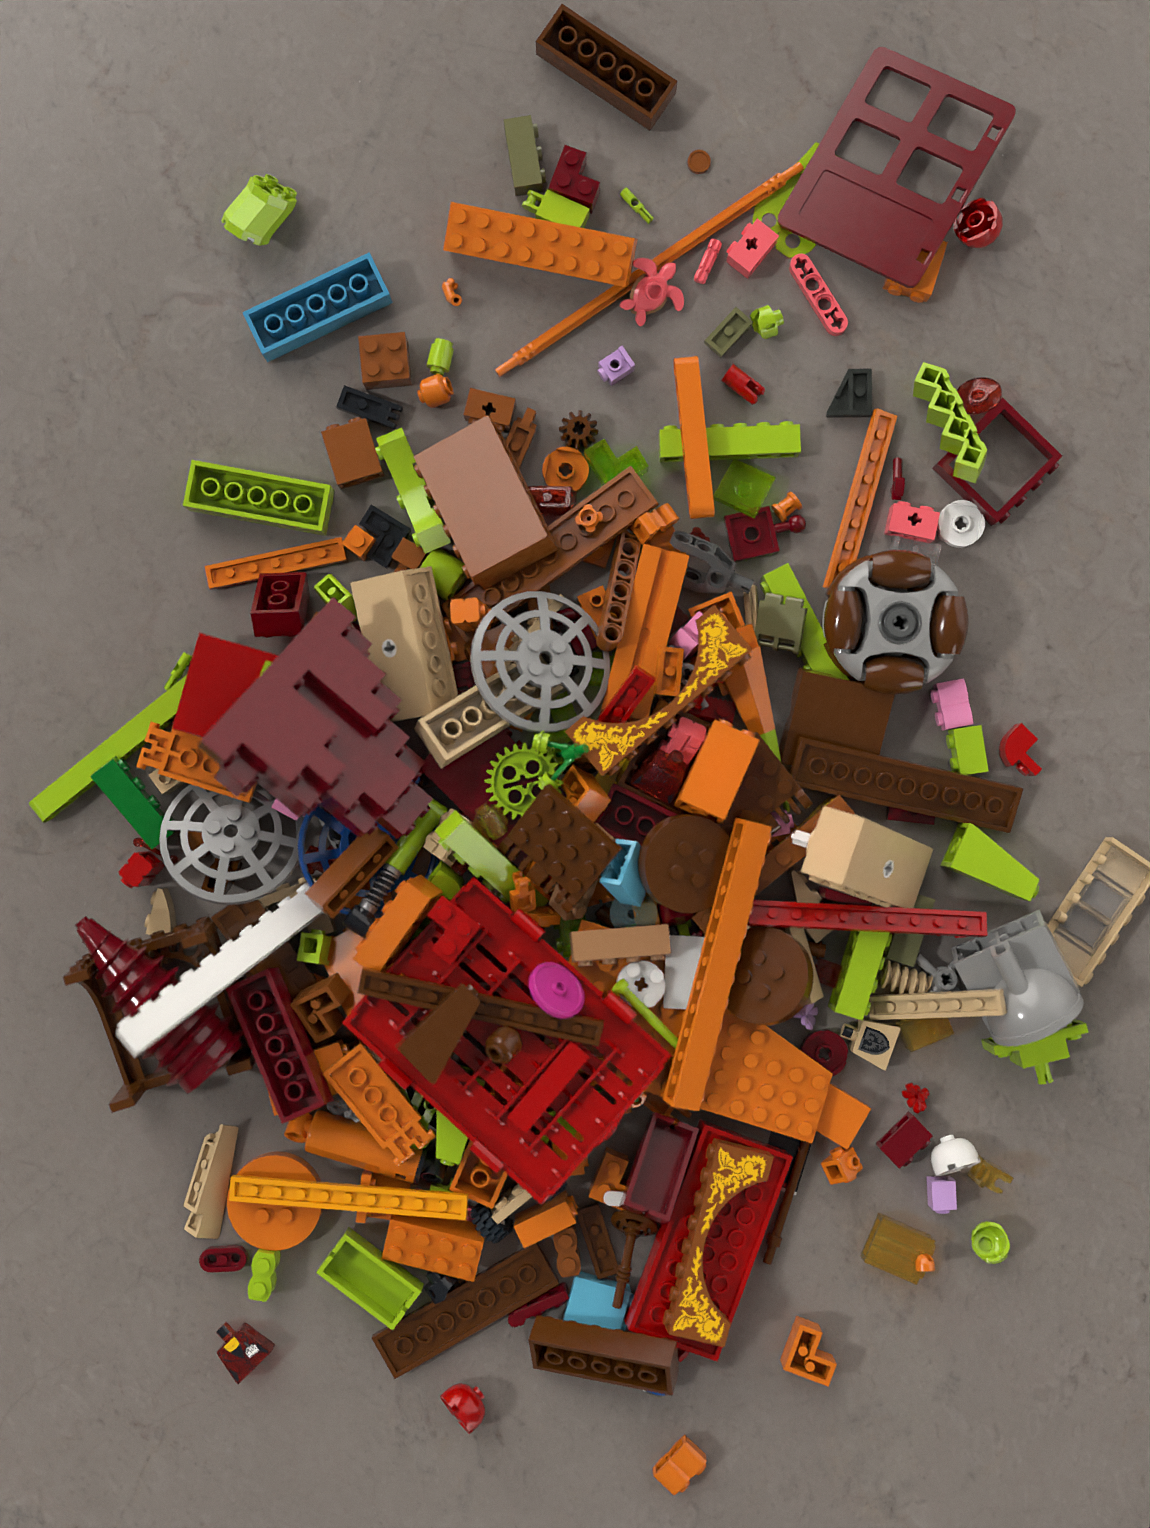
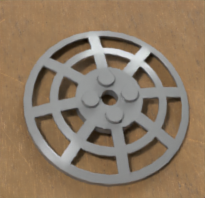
M528 591L502 600L482 619L472 642V674L482 698L503 720L523 730L537 733L541 731L555 733L570 728L581 717H588L593 713L607 690L610 676L609 652L602 650L603 659L592 658L589 643L581 631L589 624L597 637L599 627L580 606L567 598L553 593ZM537 597L539 610L525 612L514 619L502 610L507 605L518 600ZM547 598L567 605L575 610L581 618L574 624L565 616L549 611ZM496 617L506 625L498 638L496 651H481L484 633L491 620ZM539 617L540 630L528 633L519 624L527 619ZM549 618L562 622L569 629L562 636L554 631H550ZM513 631L522 641L516 651H504L506 639L510 632ZM575 636L579 638L585 656L573 655L569 642ZM541 653L549 656V665L541 663L539 659ZM481 661H496L499 676L507 688L497 698L493 695L485 681ZM504 661H516V666L521 676L514 682H512L506 671ZM573 665L585 666V673L579 686L569 676ZM592 668L603 669L604 678L601 688L594 701L590 704L582 692L590 681ZM527 683L541 688V700L526 695L520 689ZM563 683L571 694L562 699L551 701V688ZM515 696L527 705L540 708L539 723L520 718L503 705ZM576 700L583 710L581 714L570 720L549 724L550 709L563 707Z
M191 784L188 785L177 795L167 809L161 824L159 838L164 864L176 883L196 898L221 905L243 904L261 899L281 886L293 873L299 862L298 837L303 822L302 816L296 821V838L282 835L279 814L277 810L271 808L275 800L269 801L265 796L254 791L253 798L263 804V806L254 811L242 806L243 801L233 798L232 804L219 807L212 798L222 794L213 791L207 792L204 788ZM193 790L199 799L189 808L183 821H169L177 804L185 795ZM202 804H205L211 813L204 822H192L191 818ZM270 813L274 822V833L261 831L258 819ZM229 828H236L238 833L234 837L225 836V831ZM167 830L181 831V845L186 857L175 866L170 859L167 849ZM188 831L202 832L204 843L194 851H191L188 843ZM259 841L271 842L270 849L259 861L253 853ZM284 845L294 848L286 866L275 878L271 879L264 867L274 858L279 846ZM210 852L214 857L220 859L218 871L205 866L198 859ZM245 858L251 866L241 871L228 872L230 861ZM193 865L201 873L215 878L214 893L195 887L185 880L181 873ZM256 873L263 884L258 889L246 893L224 895L226 880L243 879Z

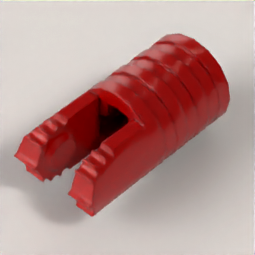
M735 364L729 368L721 379L723 383L752 405L758 401L757 395H763L765 392V388Z

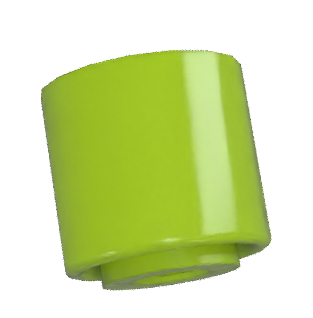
M442 548L431 551L420 567H432L437 596L445 601L457 594L467 579L462 569V566L465 564Z

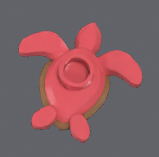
M637 258L632 262L633 267L643 270L644 274L634 282L629 299L621 301L620 308L624 310L630 309L631 313L636 315L635 321L638 326L645 324L646 314L660 310L668 297L672 300L676 311L683 309L684 296L682 291L678 287L668 285L667 283L676 272L675 263L665 264L658 273L656 265L651 259Z

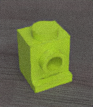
M311 929V933L302 932L297 961L329 966V961L327 960L331 937L325 936L326 931Z

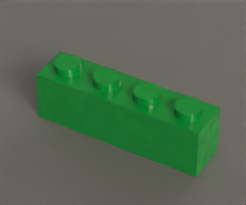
M115 756L96 770L90 777L147 845L153 849L160 844L161 824L165 816L164 812L159 808L161 804L154 795L149 796L144 790L146 786L138 776L134 778L129 772L131 768L123 758L119 759ZM171 816L169 821H175V820H174V818ZM167 830L166 838L172 835L175 831Z

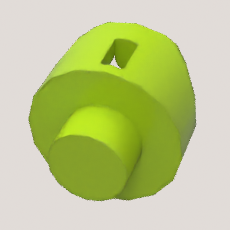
M769 305L760 307L750 314V319L753 321V330L760 334L763 339L777 336L778 326L784 324L781 311L779 309L772 311Z

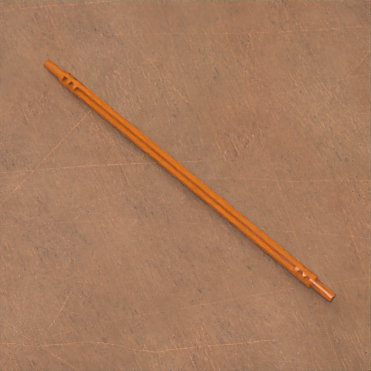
M797 162L783 173H777L651 259L656 265L657 272L665 264L672 263L785 186L786 181L803 170L802 164ZM638 268L631 273L629 287L613 285L512 354L513 357L495 369L497 375L501 377L517 365H523L630 292L634 282L644 274V271Z

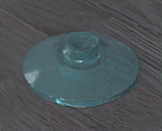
M645 894L641 907L619 903L615 898L610 908V918L614 928L652 926L657 921V907L654 900L648 894ZM630 910H634L636 912V917L634 919H631L628 916V912Z

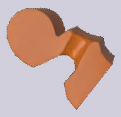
M666 503L656 510L653 509L651 513L646 512L638 517L631 526V530L643 545L651 540L658 530L661 533L666 532L667 529L679 521V517L669 503Z

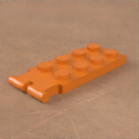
M150 722L145 742L151 743L152 746L151 749L142 747L136 767L146 769V766L159 769L158 774L251 803L256 784L247 794L242 791L236 797L214 777L221 766L197 747L203 739L202 737L172 729L171 732L159 729L160 724Z
M360 1042L324 1071L323 1075L383 1149L388 1146L396 1156L393 1159L394 1163L399 1167L415 1154L414 1149L411 1147L412 1144H415L418 1149H422L436 1137V1133L432 1129L428 1131L419 1121L422 1118L420 1113L390 1076L378 1066V1061L365 1045Z

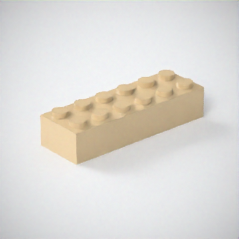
M539 655L541 663L547 665L543 657ZM516 661L505 667L512 682L521 676L517 669ZM498 672L485 680L496 698L507 689ZM527 683L520 689L526 695L541 700V688ZM561 684L551 688V700L556 698L562 691L563 686ZM474 686L419 719L414 729L440 768H443L512 724L498 716L482 698L477 686ZM515 696L503 705L520 718L538 709L523 703Z

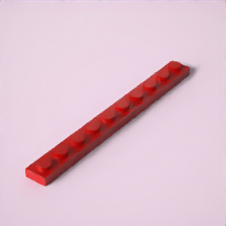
M753 900V910L749 915L747 923L748 926L983 938L987 936L986 912Z

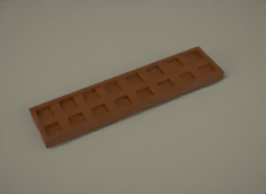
M257 899L248 903L227 905L211 916V919L227 941L232 939L234 942L241 937L239 933L247 926L251 925L254 927L260 923L258 919L267 910L261 901ZM289 940L249 970L252 975H255L268 968L279 967L292 1001L301 990L319 982L305 962L297 961L298 952ZM342 1024L334 1035L316 1043L303 1025L313 1050L340 1039L343 1040L344 1044H348L350 1050L361 1042L354 1033Z

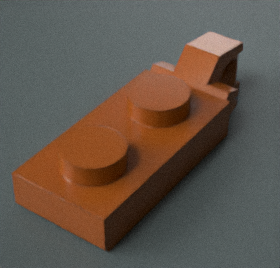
M528 407L523 419L517 417L516 421L513 422L506 438V443L519 469L537 427L533 423L537 413Z

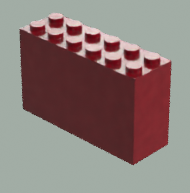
M508 728L443 768H440L431 753L424 759L425 763L421 767L423 773L497 846L507 837L521 818V815L517 814V817L513 820L512 812L510 811L504 816L503 811L505 808L501 807L496 810L495 807L498 801L490 802L489 799L494 794L493 792H486L488 788L492 787L491 784L485 782L486 779L492 778V775L488 774L486 770H494L495 768L490 761L498 763L499 759L496 754L499 753L505 756V747L510 752L514 751V744L519 749H522L523 743L520 740L515 743L510 738L513 733ZM530 761L526 766L529 774H536L540 769L537 761ZM512 766L506 767L503 771L504 778L507 780L514 779L516 776L515 768ZM522 775L520 781L504 784L503 788L507 789L522 785L526 789L528 788V783L539 781V776L527 779L525 775ZM538 784L532 788L533 796L537 797L541 792ZM559 786V787H558V790H560V791L562 792L561 794H562L564 797H566V796H567L566 793H565L564 790ZM512 790L509 793V800L515 804L521 801L522 794L519 790ZM515 844L506 855L509 856L517 845ZM522 850L513 862L519 867L520 863L528 855Z

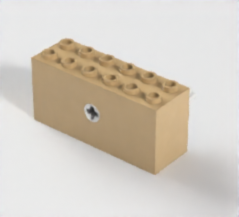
M432 567L403 570L351 582L361 634L372 643V646L367 650L371 653L368 659L386 674L380 681L402 699L401 703L397 706L400 711L391 721L426 716L458 697Z
M823 806L817 826L811 834L796 830L795 834L792 833L791 835L793 844L806 848V858L801 872L809 874V880L883 907L914 908L933 848L866 818Z

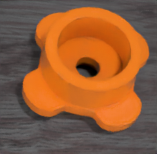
M587 504L579 512V515L576 516L575 522L577 525L584 526L586 531L591 533L595 531V526L598 522L603 520V514L596 512L592 505Z

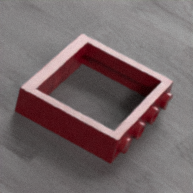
M1003 397L975 424L977 434L979 435L1001 414L1048 461L998 511L989 505L964 479L953 476L954 469L949 464L958 455L948 452L932 468L964 500L974 503L981 515L983 514L985 521L991 526L997 522L1002 524L1011 515L1008 511L1013 506L1018 508L1027 499L1025 494L1030 489L1035 491L1044 482L1041 478L1046 473L1052 474L1060 466L1057 461L1062 457Z

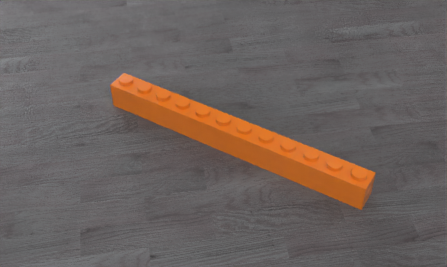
M735 818L663 1100L672 1107L699 1111L700 1104L704 1100V1089L706 1081L710 1076L712 1058L716 1053L718 1035L722 1030L723 1015L729 1003L730 988L735 980L736 965L741 957L740 950L743 939L747 934V923L749 915L753 910V899L759 887L761 869L765 864L767 845L771 840V826Z

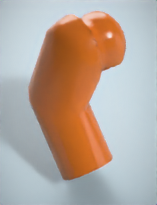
M449 278L446 282H443L442 290L448 303L453 306H459L462 303V298L454 292L458 288V284L454 282L453 278Z

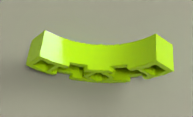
M402 427L376 438L379 446L375 450L380 461L385 459L400 494L396 496L401 509L406 508L416 532L411 535L417 548L422 546L426 554L451 543L443 529L441 518L437 516L433 508L435 505L432 498H429L424 489V485H426L424 478L421 479L414 469L413 463L416 461Z

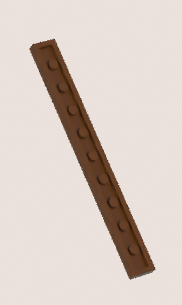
M364 967L357 993L433 1010L455 987ZM479 993L477 996L481 1002L472 1019L599 1046L604 1020L578 1014L571 1018L562 1019L548 1014L537 1005Z

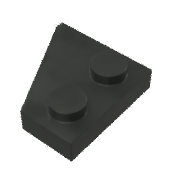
M872 368L848 369L826 412V417H871Z

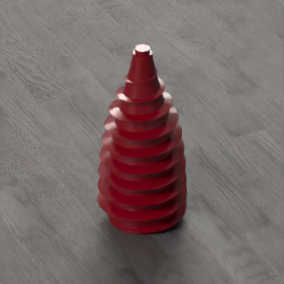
M87 916L75 925L77 928L76 932L91 955L90 960H94L99 970L95 979L103 978L107 986L102 997L113 995L116 1002L110 1014L123 1012L125 1018L129 1015L133 1018L140 1013L139 1008L149 1000L155 1002L161 997L159 993L171 984L175 987L181 982L175 978L179 966L170 970L164 969L160 966L163 956L151 959L144 955L147 946L138 950L128 944V939L122 940L111 933V930L108 931L93 918L89 919ZM220 1002L210 1006L203 1005L147 1048L143 1059L155 1056L159 1061L154 1073L167 1070L171 1075L166 1087L178 1083L189 1094L244 1044L240 1040L243 1029L232 1032L228 1028L232 1015L220 1019L215 1014Z

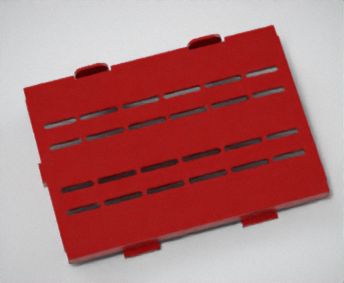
M473 877L450 901L482 925L473 937L475 939L474 943L469 942L459 955V959L450 965L431 950L435 945L432 938L437 937L440 939L446 929L432 920L386 972L396 975L404 973L410 978L455 988L460 983H463L465 986L470 984L478 993L492 996V993L496 991L505 999L539 1006L508 975L513 973L529 988L530 975L539 964L545 962L560 964L571 971L582 986L584 1004L577 1014L604 1020L599 1046H594L604 1055V1060H599L580 1042L545 1035L556 1045L555 1049H551L533 1032L510 1027L519 1033L522 1049L509 1063L504 1065L523 1081L522 1086H518L489 1057L485 1056L463 1035L453 1052L474 1070V1074L470 1075L450 1057L439 1078L432 1085L395 1047L416 1026L411 1022V1018L415 1017L421 1021L432 1011L431 1009L400 1003L409 1011V1015L405 1016L388 1000L365 995L342 1023L382 1059L378 1066L404 1090L411 1085L473 1142L469 1149L496 1174L502 1168L535 1200L543 1205L551 1195L553 1196L587 1155L613 1135L623 1114L664 1069V1065L672 1055L633 1021L637 1013L621 997L615 995L609 989L607 991L609 994L603 999L601 997L603 993L545 940L541 939L539 941L538 939L546 931L530 915L518 908L516 913L511 916L513 912ZM481 944L507 968V971L502 972L476 948V945ZM460 963H466L491 986V989L489 991L485 990L460 967ZM471 1018L465 1030L485 1047L486 1040L499 1027L504 1025ZM572 1041L589 1056L588 1060L581 1067L588 1074V1078L584 1079L576 1073L549 1105L556 1114L552 1116L545 1110L534 1123V1126L540 1131L539 1134L533 1133L530 1129L525 1134L507 1118L510 1114L508 1108L510 1106L515 1108L525 1096V1089L527 1087L531 1088L556 1059L558 1051H562ZM609 1061L613 1063L632 1081V1085L628 1086L606 1064ZM480 1076L507 1100V1103L505 1105L500 1103L476 1081V1077ZM595 1080L616 1099V1103L611 1104L590 1085V1082ZM559 1117H562L584 1137V1140L579 1141L557 1121ZM545 1135L558 1148H560L568 1156V1158L566 1160H563L547 1144H545L541 1140V1138Z

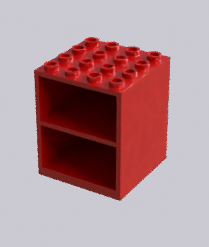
M199 632L172 729L204 737L260 677L265 661L273 663L279 655Z

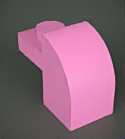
M701 611L683 628H680L668 643L669 646L673 645L674 648L684 649L683 661L685 662L698 650L699 640L696 620L703 615Z

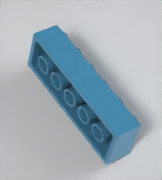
M369 252L242 313L262 355L269 362L393 302Z

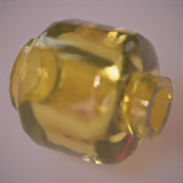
M485 803L475 810L477 815L473 819V824L484 838L496 840L507 832L509 820L498 805L492 804L488 806Z

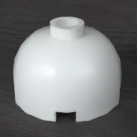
M954 1135L940 1138L941 1143L934 1147L931 1154L932 1167L936 1176L961 1171L960 1169L965 1167L969 1168L981 1163L975 1147L964 1138L955 1139Z

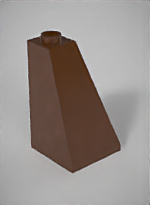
M460 983L395 1045L432 1085L439 1078L481 1002L477 998L479 993L470 984L465 986L463 983Z

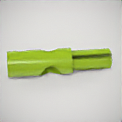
M627 187L623 189L620 196L648 224L651 223L654 218L644 208V205ZM637 201L638 205L633 206L631 203Z
M183 652L164 686L165 690L170 689L181 678L192 659L191 655Z

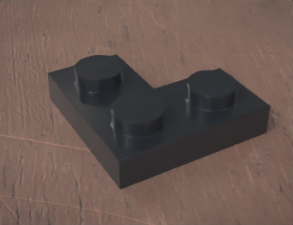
M370 505L359 523L361 527L378 536L367 557L388 569L393 561L391 556L402 538L408 537L411 528L375 506Z

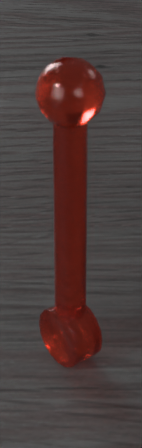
M138 837L133 840L134 846H142L162 856L160 850L156 848L151 849L144 843L142 838ZM170 856L172 863L176 864L178 862L177 856Z

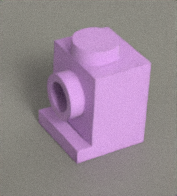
M620 346L618 350L599 361L597 372L604 382L608 381L612 386L632 373L635 364L624 347ZM617 362L619 367L614 369L611 367V364Z

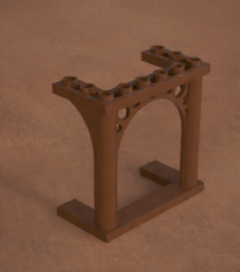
M209 916L195 920V924L187 926V923L174 926L173 931L168 933L160 930L150 934L151 938L142 940L141 937L128 941L129 945L138 950L147 946L144 955L151 959H156L160 956H163V958H176L187 961L197 968L201 967L198 957L202 951L205 954L202 957L205 959L210 954L216 956L220 953V947L222 946L217 932L218 927ZM180 942L179 951L172 952L170 946L172 945L173 948ZM197 945V950L193 955L185 954V948ZM150 951H153L155 953L154 957H151L149 955ZM90 953L82 956V959L75 962L76 965L69 967L70 971L63 976L66 986L74 983L83 986L91 996L101 1017L124 1081L123 1086L109 1103L111 1112L114 1113L135 1106L146 1090L167 1084L171 1075L167 1070L145 1075L139 1056L134 1058L117 1037L118 1024L125 1019L123 1012L110 1014L116 1002L113 995L102 997L107 986L103 978L95 979L99 970L94 960H90ZM224 989L216 997L218 1003L220 1002L219 1005L223 1017L232 1015L228 1028L234 1032L242 1029L227 990ZM242 1032L240 1037L244 1044L222 1065H226L225 1068L228 1076L250 1070L256 1062L244 1032Z

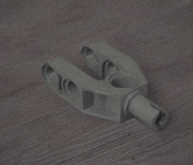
M677 530L673 532L670 544L674 548L685 552L686 555H692L707 561L708 565H710L708 573L687 566L682 584L683 587L697 593H723L726 587L731 586L749 594L754 580L735 573V570H733L735 563L718 545L684 531Z

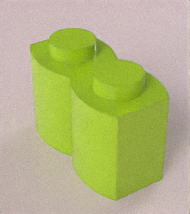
M259 1248L254 1255L251 1265L253 1276L248 1284V1297L250 1300L266 1302L272 1294L277 1282L275 1270L280 1262V1250L268 1251Z

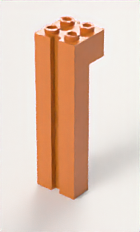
M643 544L634 578L624 633L616 648L607 690L600 710L601 713L635 665H638L654 677L656 676L658 647L667 646L690 555L674 551L670 552L659 547ZM655 683L626 723L649 716L654 697Z

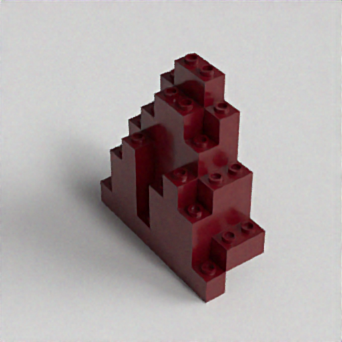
M332 597L204 736L197 747L221 766L214 778L236 797L242 791L247 794L256 783H259L299 818L304 813L309 815L320 804L359 838L365 834L370 836L379 824L396 839L403 834L407 837L416 827L413 822L418 816L422 819L431 809L428 804L433 798L414 783L423 773L421 767L425 761L404 744L410 737L391 721L400 711L397 706L401 703L402 699L380 681L386 674L368 659L371 653L367 650L372 646V643L351 625L355 616Z

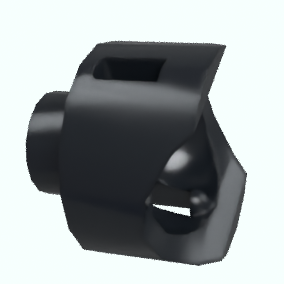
M429 1271L426 1274L429 1282L425 1285L424 1289L432 1302L438 1304L445 1300L449 1289L460 1285L456 1277Z

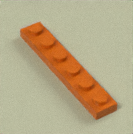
M338 537L204 566L209 589L214 590L256 581L260 573L298 572L347 561L345 547L342 545L343 538Z

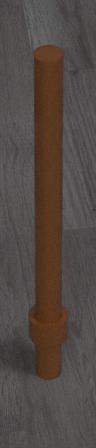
M801 1140L772 1233H769L766 1241L768 1245L763 1262L769 1265L772 1264L776 1249L780 1247L782 1241L781 1233L810 1146L809 1142Z

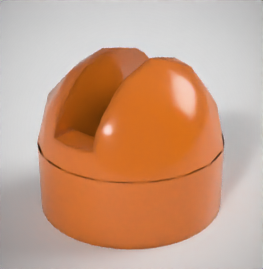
M927 1253L920 1254L916 1258L915 1268L916 1271H935V1263L931 1255Z

